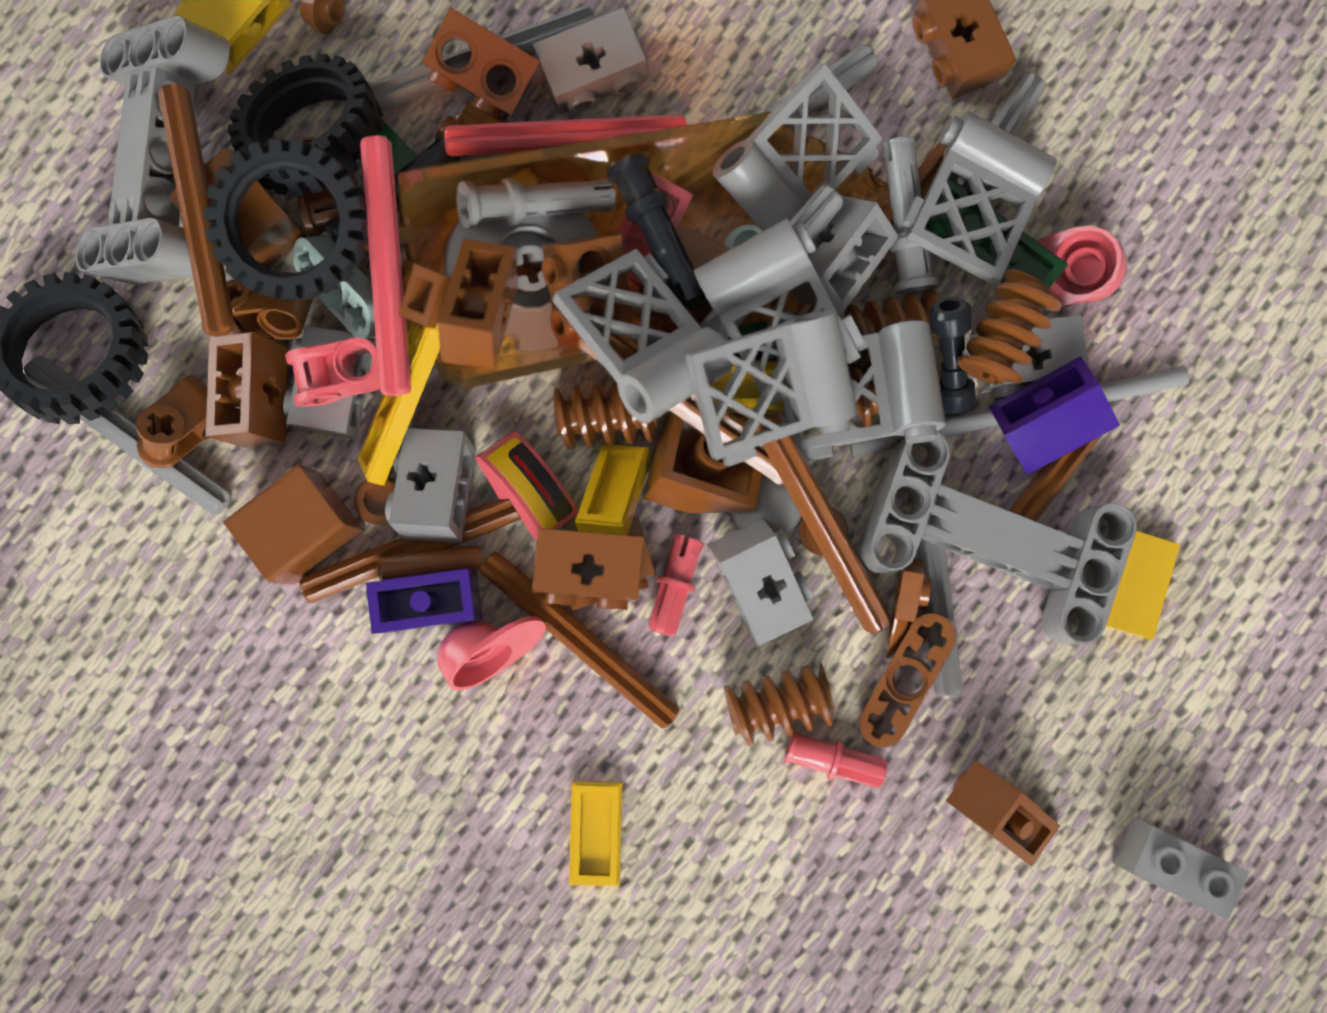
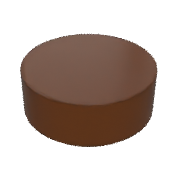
M387 477L383 486L368 482L365 479L358 486L354 495V506L358 515L364 521L378 526L389 525L385 506L388 494L394 492L395 480Z

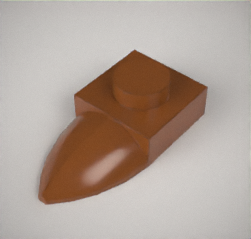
M914 558L911 564L899 571L885 658H890L898 650L911 623L916 620L918 606L927 607L932 577L924 576L922 559Z

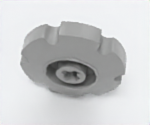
M583 212L525 217L523 222L516 226H507L504 221L478 223L475 229H464L459 221L453 228L445 248L443 273L451 277L463 238L516 247L517 266L523 263L528 266L533 265L535 274L529 277L518 276L517 274L518 289L505 335L513 339L514 350L518 352L549 349L558 346V342L550 323L552 305L549 286L546 284L542 274V262L544 260L542 244L597 234V231ZM580 258L578 265L580 275L583 272L582 258Z

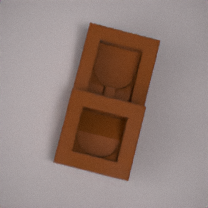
M404 259L402 264L404 298L398 315L435 330L451 277L422 264Z

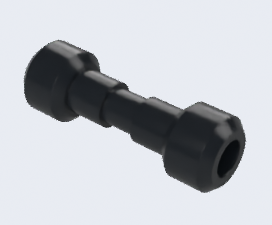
M945 297L935 302L929 309L930 330L933 334L939 336V350L943 356L940 390L944 412L960 414L972 408L976 402L975 382L957 364L959 357L963 356V351L965 350V333L972 327L971 305L958 297Z

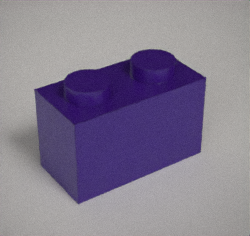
M1081 356L989 406L1027 475L1120 426L1099 382Z
M461 569L366 583L372 634L483 620L477 570Z

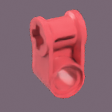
M350 338L325 345L300 347L285 354L287 364L293 366L298 394L293 397L295 406L312 407L338 401L341 398L380 389L377 346L368 340ZM364 354H371L372 367L370 371L361 377H356L354 373L356 360Z

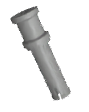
M912 136L892 138L889 141H884L882 147L886 161L890 205L894 223L893 228L899 236L889 249L890 252L895 253L898 283L894 285L895 294L925 292L926 290L940 287L939 278L934 277L931 252L906 239L910 229L902 225L916 196L922 198L916 162L915 138Z
M505 178L502 179L500 184L475 186L472 181H460L457 188L456 201L459 219L464 229H475L478 223L504 221L507 226H516L523 222L525 217L611 212L615 206L616 194L615 188H611L613 183L609 179L522 185L519 180Z

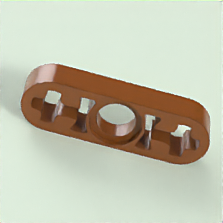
M941 613L924 614L918 617L909 628L860 716V731L870 744L877 747L892 746L908 730L957 642L956 626L946 615ZM937 622L943 626L941 635L947 641L944 646L936 644L930 649L926 658L936 661L935 666L931 669L922 659L908 656L906 652L909 646L916 653L919 652L926 640V637L920 633L921 627L930 628ZM911 665L921 672L923 684L917 693L906 694L897 688L894 676L900 666ZM886 690L894 700L910 704L911 708L907 713L902 706H899L891 718V723L897 727L896 732L888 730L883 735H879L875 732L877 723L871 717L873 713L880 716L892 700L882 698V694Z

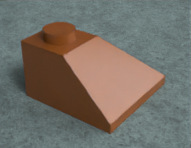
M669 411L651 456L642 499L688 514L753 512L757 506L762 473L744 461L731 466H725L722 458L719 460L712 459L705 434L672 411ZM728 413L744 425L749 419L744 414Z

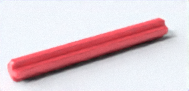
M681 114L448 125L444 130L445 149L450 156L682 144L687 138V122L685 116Z
M368 136L361 140L360 146L367 210V233L380 391L387 396H401L410 393L411 378L406 318L398 315L404 298L392 144L385 136Z

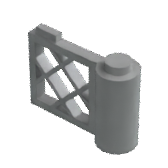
M818 63L747 139L736 143L720 157L713 168L712 174L763 232L786 218L790 222L820 186L826 184L836 190L853 171L855 174L861 175L880 155L876 146L883 138L827 65ZM822 83L830 93L828 116H808L809 95ZM841 109L847 116H840ZM796 110V116H790ZM782 124H795L793 153L778 154L767 141ZM807 124H828L825 153H805ZM839 124H854L863 136L862 140L849 153H837ZM785 161H793L792 170ZM804 161H825L823 181L810 193L803 184Z
M968 111L962 119L954 116L946 127L939 142L946 146L942 163L925 199L919 196L914 198L902 225L910 229L906 237L909 241L995 286L1001 281L1035 202L1051 178L1057 164V159ZM951 171L968 180L973 195L954 200L947 183ZM940 197L942 203L935 205ZM1002 198L1017 206L1018 210L1014 219L999 224L990 200ZM977 204L986 227L967 232L958 209ZM946 213L955 236L942 239L925 230L924 228L929 217ZM1008 231L1006 237L1004 238L1003 232ZM990 236L997 253L993 266L976 256L971 241Z
M788 218L694 270L703 292L719 316L731 340L742 337L735 320L752 311L773 316L770 328L777 326L780 318L788 320L799 316L782 310L788 291L806 281H809L817 296L813 312L820 311L822 307L824 310H836L807 256L816 251L802 222L792 227ZM779 297L776 308L764 306V304ZM836 311L847 364L861 358L856 347L864 344L865 341L852 316L848 314L840 318ZM773 341L760 345L758 351H762L759 364L754 358L750 364L751 366L764 372L768 355L779 356L778 348L772 346ZM745 350L739 351L741 357ZM752 376L762 394L767 384ZM776 391L769 406L781 401L787 396L779 391Z
M634 249L555 292L552 301L616 380L619 395L629 413L642 423H650L695 394L685 354L729 340L723 334L711 328H701L665 283L669 276L651 254L643 257L637 249ZM631 269L644 285L643 295L617 289V276ZM583 295L606 300L604 318L584 313L574 300ZM614 302L641 308L640 326L612 320ZM650 311L669 315L679 329L672 333L649 329ZM610 333L638 340L637 353L622 361L609 345ZM647 342L653 343L650 346L646 347ZM722 357L704 362L708 385L728 374L733 364Z
M820 310L799 315L784 321L783 324L685 354L710 456L715 460L722 458L725 466H731L757 457L755 450L757 446L813 427H818L821 434L845 430L850 427L849 420L858 415L836 310ZM776 340L780 360L773 374L769 377L750 364L761 344ZM745 350L741 359L732 355L733 353ZM722 357L736 366L723 393L708 385L704 362ZM746 372L767 384L753 411L732 399ZM783 378H785L786 386L781 384ZM776 391L789 397L794 416L793 420L778 425L763 417ZM711 396L718 399L715 408ZM730 406L749 417L739 438L723 443L719 423L726 409ZM759 424L766 427V429L755 432Z
M924 321L900 322L883 328L879 333L862 336L865 343L856 347L857 351L869 349L872 366L859 383L851 379L856 402L863 395L878 405L881 424L858 428L850 422V427L847 428L849 430L801 439V432L792 434L806 461L833 457V447L889 436H905L906 443H922L937 438L936 431L946 426L930 324ZM785 378L782 379L781 384L785 383ZM873 379L876 395L866 389ZM786 397L783 399L787 422L793 420L794 416L790 399Z

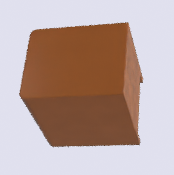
M228 149L221 150L204 165L208 187L209 185L216 186L219 178L215 174L221 166L228 167L232 163L229 157L233 154ZM256 181L251 185L241 201L238 219L241 237L253 258L267 268H271L293 249L297 239L308 236L260 182ZM175 189L170 194V200L181 212L177 189Z
M301 464L296 465L223 521L226 528L269 583L296 584L301 578L305 577L365 531L322 473Z

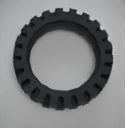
M318 54L315 61L310 55L300 56L299 63L296 66L291 59L281 63V72L276 74L271 68L263 74L266 78L264 83L255 80L248 86L252 95L241 94L237 100L240 109H232L230 119L233 124L228 125V133L231 137L229 140L236 152L244 153L249 150L247 145L258 141L269 143V139L272 138L278 127L289 116L305 106L324 100L346 101V104L337 121L327 132L307 144L316 146L332 155L353 175L359 170L355 161L357 159L362 161L361 140L368 136H379L378 132L383 131L384 122L381 118L383 117L382 109L361 71L351 61L347 63L343 57L337 55L331 60L328 54ZM294 169L269 172L257 180L267 190L270 191L273 188L277 194L286 195L290 190L294 196H302L307 186L313 194L323 191V181L309 172Z
M281 138L269 139V143L258 141L247 145L248 151L244 153L237 151L230 156L229 159L232 163L228 167L221 166L215 174L219 178L216 186L209 185L206 196L211 199L210 207H204V219L209 221L210 226L209 229H205L207 240L214 244L215 250L212 252L217 261L225 265V271L233 279L240 281L243 286L254 292L284 300L316 298L318 295L330 293L337 289L339 283L346 282L354 274L352 272L354 267L361 264L365 256L362 254L365 245H368L365 196L350 171L329 153L316 146L291 139V141ZM284 169L309 172L323 181L336 200L340 218L337 241L327 257L309 270L290 274L272 271L256 261L242 241L238 224L241 201L251 185L269 172Z
M64 272L62 281L53 273L43 276L44 286L42 287L34 279L23 284L27 291L26 295L22 297L14 290L6 297L13 305L9 309L0 305V391L29 415L39 420L43 418L48 423L59 424L61 419L69 425L80 424V415L89 421L100 418L98 408L101 406L109 412L116 409L119 405L113 398L120 394L127 399L134 392L128 382L132 380L140 383L144 373L138 364L147 365L148 353L143 348L148 346L147 336L142 330L144 327L133 309L111 286L103 281L100 283L95 277L86 274L81 279L76 273ZM78 309L97 311L107 318L112 326L113 338L107 357L93 374L73 386L55 390L40 389L27 380L23 373L22 358L28 340L43 323L60 313Z

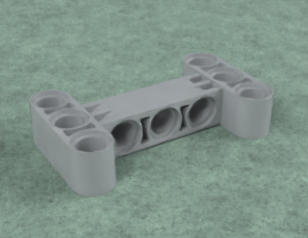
M172 16L115 34L105 43L100 57L101 73L106 78L125 85L108 225L92 227L81 235L76 249V263L81 271L127 284L189 278L193 276L184 228L179 227L180 211L170 200V194L176 189L158 91L163 85L182 83L190 91L193 104L195 85L218 78L228 64L230 46L225 37L181 16Z
M937 432V438L934 440L916 443L923 446L928 453L929 459L926 467H921L913 460L911 449L914 443H906L905 438L896 443L891 452L859 543V557L867 569L876 573L904 569L913 561L921 540L938 546V540L940 541V547L1049 589L1050 593L1042 615V626L1048 638L1054 642L1061 644H1088L1101 637L1136 535V519L1128 507L1113 502L1084 509L1077 514L1070 533L1066 534L941 485L949 461L950 449L948 442L939 432ZM898 489L907 492L912 499V510L908 515L900 512L895 505L894 498ZM1101 516L1109 524L1110 531L1107 539L1099 531L1098 523ZM882 536L890 538L896 547V555L890 563L883 560L878 553V542ZM1086 562L1091 565L1095 574L1091 586L1086 583L1082 574ZM1072 609L1079 618V627L1075 633H1072L1067 625V615Z

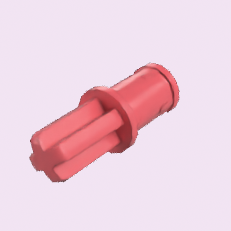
M674 534L663 576H658L656 582L660 583V588L649 621V629L667 636H674L677 633L688 593H694L695 590L691 583L701 549L704 547L703 542L691 537L685 540V536Z
M795 731L790 736L784 758L786 763L791 762L827 773V779L833 780L837 776L874 788L882 786L887 773V761L883 758L843 747V741L840 740L832 744L798 734Z

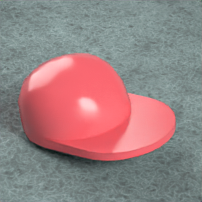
M1092 225L1080 226L1036 240L1068 264L1049 288L1052 292L1051 295L1062 304L1061 308L1083 302L1100 301L1112 295L1122 284L1127 272V255L1121 242L1107 230Z
M537 616L524 617L501 628L485 621H469L460 624L443 638L437 652L438 667L451 689L464 690L472 688L497 675L534 648L542 639L546 625Z

